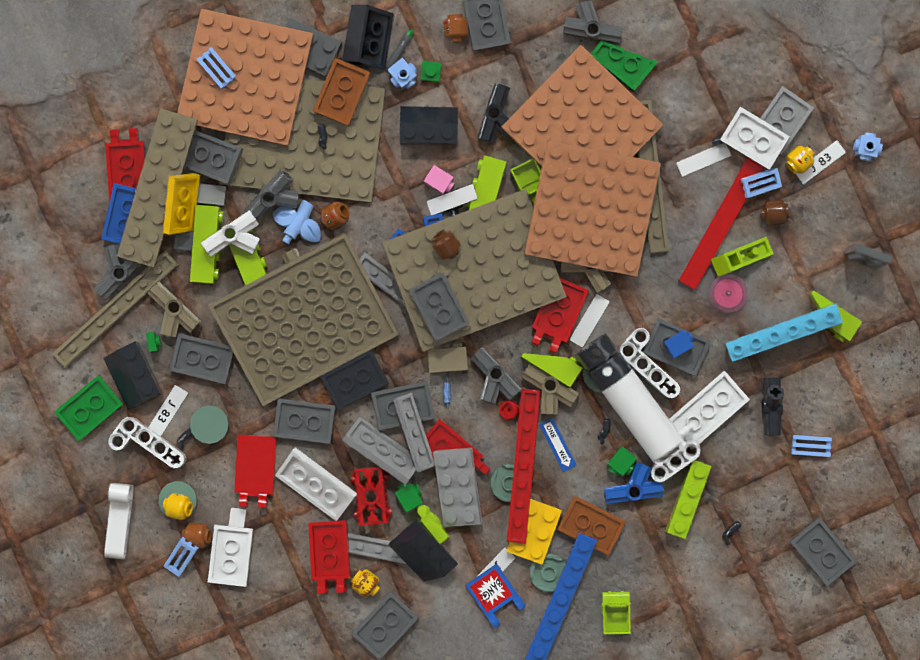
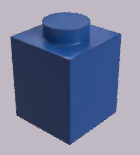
M682 330L665 340L663 344L671 357L676 358L694 347L692 343L694 338L689 331L685 332V330Z

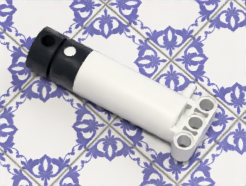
M605 333L585 346L575 357L584 369L589 371V376L653 461L652 478L657 482H663L698 458L700 454L699 443L695 440L685 442L683 439L685 435L694 429V426L689 424L677 431L622 354L616 351V346ZM598 349L601 354L596 356L591 350ZM688 446H695L697 452L689 454L686 448ZM672 457H679L681 463L674 465L670 460ZM663 468L666 473L663 476H658L655 470Z

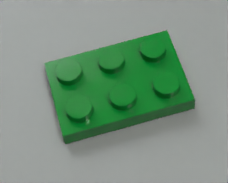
M97 375L54 413L74 437L81 441L124 404L103 378Z

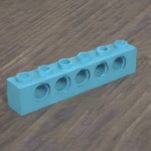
M835 303L728 341L726 346L733 362L843 323V320Z

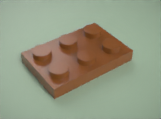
M335 58L313 112L349 126L371 73Z
M574 495L557 530L575 539L579 532L595 538L597 542L594 549L609 556L626 521Z

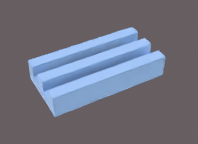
M212 47L207 52H204L201 57L197 58L198 62L221 89L225 88L236 78ZM210 54H213L231 77L227 78L209 57ZM204 59L208 60L225 82L221 83L203 62Z
M772 168L740 179L741 183H743L742 188L745 190L744 196L746 198L782 187L778 168ZM774 174L772 177L748 184L750 181ZM776 181L775 184L750 192V188Z
M792 435L791 454L830 457L832 438ZM796 439L826 441V445L796 443ZM796 447L826 449V453L796 451Z
M184 537L180 539L164 564L165 568L178 577L183 573L198 550L196 545L195 547L191 546L192 543L190 541L187 543ZM180 547H185L174 565H170ZM189 550L190 554L186 558L181 568L177 570V566L183 559L186 552Z

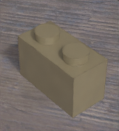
M462 343L450 344L451 348L443 349V345H439L428 350L429 373L468 370L466 347H462Z

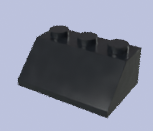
M351 5L342 61L357 66L385 70L394 13L370 5Z
M401 106L400 145L457 146L458 107Z
M134 341L103 358L128 410L163 394L139 342Z
M417 518L388 544L424 582L445 577L458 565L453 556L442 544H439Z

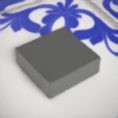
M194 232L176 233L174 250L192 251Z

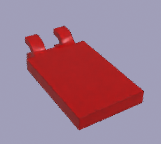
M129 128L130 139L120 140L119 129L110 130L111 143H105L109 201L114 183L134 188L138 186L145 162L144 141H139L138 128Z
M560 278L566 298L540 307L531 329L536 330L531 344L538 346L542 336L552 340L548 351L556 354L561 341L567 343L589 291Z
M439 419L426 434L432 455L436 450L472 448L475 470L478 468L485 475L490 471V468L481 461L484 455L442 420Z
M238 435L234 492L240 493L239 506L247 507L248 496L259 497L258 507L267 508V494L273 495L277 437Z
M347 520L309 522L311 579L317 580L318 594L328 593L327 582H336V593L347 592L345 579L351 578Z

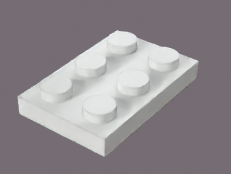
M740 107L720 140L770 170L790 136Z
M214 525L208 575L209 583L247 586L253 529Z

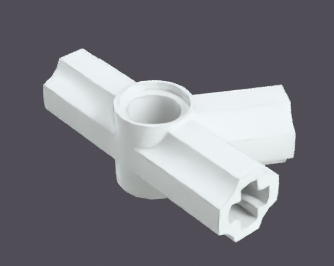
M248 211L203 241L202 245L210 257L229 244H233L253 254L260 239L247 232L259 224L252 213ZM229 228L235 230V237L232 239L225 237V231Z

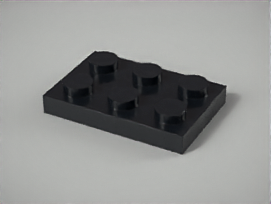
M372 349L320 376L338 410L389 384Z

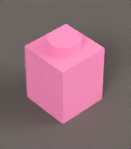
M435 165L424 180L425 184L443 195L445 192L449 193L455 184L452 182L453 176Z

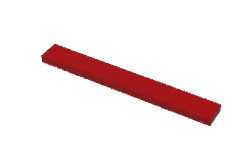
M747 157L681 274L679 282L694 290L697 288L711 263V259L715 256L747 199L744 196L745 190L742 188L743 183H741L740 179L762 172L764 166ZM756 179V180H753V181H750V182H748V184H751V183H754V182H756V181H757V179Z
M521 390L507 542L526 544L541 390Z

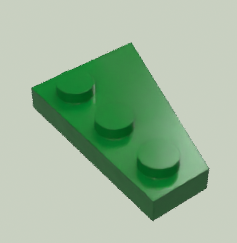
M602 40L591 53L603 67L633 92L658 63V61L642 57V55L634 54Z

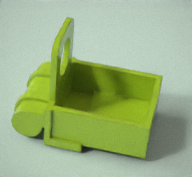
M531 159L510 169V172L518 186V190L526 189L531 203L534 205L541 170L537 162Z
M419 506L417 512L422 518L420 522L426 526L439 544H443L450 538V535L441 525V520L436 514L430 512L428 506Z
M624 591L602 592L601 614H603V634H631L630 593Z

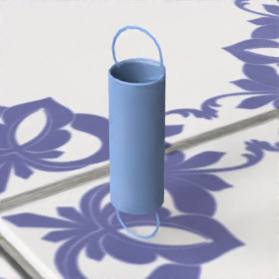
M448 377L447 383L443 382V401L447 404L451 402V384L448 383Z

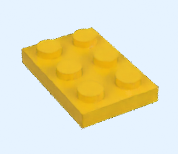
M199 174L169 176L163 233L170 235L194 231Z
M530 499L526 544L509 542L506 552L543 565L562 510Z

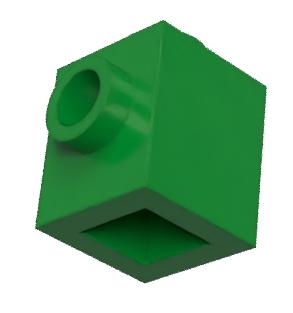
M620 446L607 462V465L610 466L608 470L615 476H618V474L621 476L624 474L629 475L635 467L632 464L637 458L623 446Z
M411 482L410 484L402 483L397 486L398 491L395 494L406 513L423 503L420 497L422 492L417 484L413 485Z

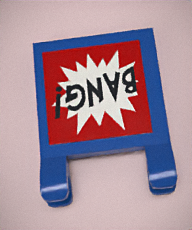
M497 563L465 585L494 628L500 625V621L493 612L509 601L513 600L519 610L525 608V603Z

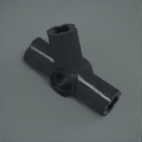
M494 83L477 136L478 139L493 143L497 130L506 140L510 137L501 128L509 119L503 110L510 87ZM490 108L498 110L499 116L497 118L489 116Z
M764 378V398H762L764 435H781V415L783 414L784 398L781 378Z

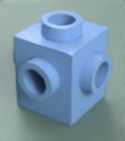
M401 58L388 69V73L392 76L390 81L396 88L400 86L402 90L404 88L410 89L416 84V72L418 71L411 62L407 64ZM405 73L407 76L401 77V74Z
M865 133L859 136L854 142V156L860 157V160L871 161V159L877 158L882 152L883 144H880L881 138H876V134ZM867 143L872 144L871 149L867 148Z

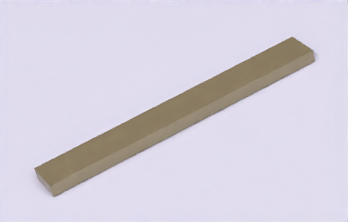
M651 100L640 101L653 114ZM655 134L638 151L639 159L658 162ZM660 170L647 228L650 254L669 252Z
M164 251L157 258L155 267L148 266L53 352L52 355L64 368H67L147 295L154 285L170 274L178 266L177 262Z

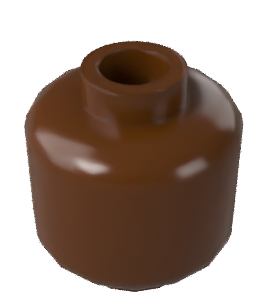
M783 200L765 202V208H761L762 220L766 219L768 225L785 224L786 219H789L788 203L785 204Z
M441 230L432 238V248L441 259H453L459 254L458 250L461 243L451 231Z

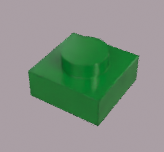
M422 61L420 80L439 83L442 63Z
M156 332L146 333L149 352L159 351V347L162 346L160 335H156Z

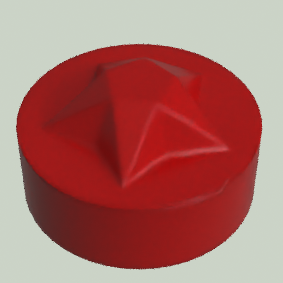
M504 401L499 407V413L506 420L515 419L519 414V406L515 401Z

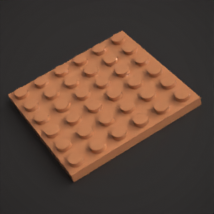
M201 9L178 114L198 119L196 126L289 146L314 34ZM210 47L213 48L236 76L223 89L218 86L197 60ZM210 54L209 57L227 78L231 77L213 54ZM204 59L203 62L221 83L225 82L208 60Z
M580 45L501 128L542 167L547 140L633 157L664 124Z
M547 140L524 254L638 276L661 163Z

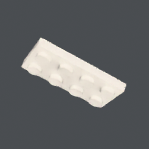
M723 371L671 416L669 420L677 431L692 424L694 429L685 435L683 439L685 442L695 440L700 444L750 399L731 377ZM688 446L691 450L695 448V446Z
M297 448L292 450L275 475L335 521L339 519L357 494Z

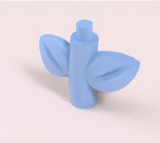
M302 200L297 212L294 208L284 206L277 208L273 212L274 220L280 226L287 227L283 232L286 235L282 240L286 244H289L292 238L296 239L298 234L307 241H320V227L316 221L309 219L314 208L311 203Z

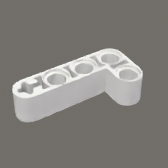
M644 328L634 330L620 345L618 351L627 363L663 396L667 398L678 396L680 393L678 383L641 351L649 341V332ZM639 331L645 334L643 342H638L635 338L636 333ZM625 346H630L633 350L632 355L629 357L625 356L622 352ZM640 358L645 359L647 362V366L643 370L637 367V361ZM654 371H658L661 374L659 382H654L651 378ZM665 379H668V381H666L665 383L668 386L674 385V394H667L668 389L664 385H662V387L660 388L659 385H661L665 381Z
M134 417L124 418L109 438V446L114 450L125 449L130 441L134 440L172 468L182 467L186 462V456L181 450ZM129 420L134 423L132 431H128L125 427L126 422ZM145 431L150 435L148 442L141 440V434ZM117 436L123 439V444L120 447L114 443V439ZM158 443H163L166 447L165 452L162 454L158 453L156 449ZM169 452L173 456L179 455V460L181 462L174 464V458H172L171 456H167L166 459L165 456L168 455Z
M110 484L108 493L110 509L105 558L125 559L133 499V485Z

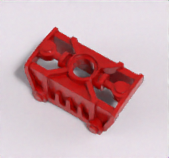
M380 467L354 469L351 482L354 484L355 492L357 493L355 496L356 510L354 518L358 520L359 526L389 523L390 516L393 514L391 507H389L387 481L389 473ZM374 470H378L379 482L376 487L371 479L374 475ZM360 471H363L364 476L367 478L365 488L361 485ZM374 491L376 493V500L373 502L367 501L365 498L366 492ZM367 505V510H370V516L367 523H364V508ZM377 505L382 509L383 521H379L375 515L374 510L377 509Z

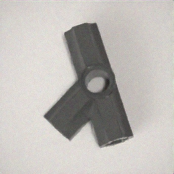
M591 0L584 1L575 6L580 19L566 17L563 34L584 37L591 41L602 40L620 44L623 27L599 23ZM594 26L598 29V32L590 34L588 28Z
M280 169L267 184L261 187L259 194L244 209V213L250 211L256 221H258L271 206L296 208L299 191L286 189L293 182L290 173ZM266 193H271L273 196L266 197L264 195Z
M120 244L104 248L110 272L94 290L105 300L126 282L130 275L141 265V263L117 257ZM118 269H123L125 272L121 279H117L115 275Z
M483 347L470 358L486 375L480 399L496 404L499 391L508 400H511L521 390L517 383ZM492 369H500L501 377L499 379L491 377L490 372Z

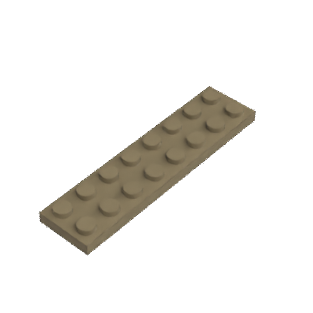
M160 108L117 257L155 267L165 234L163 233L169 176L182 175L198 119Z

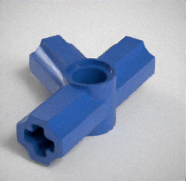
M636 462L627 485L604 488L606 504L663 497L662 482H647L652 468ZM631 487L638 489V495L634 498L629 495Z

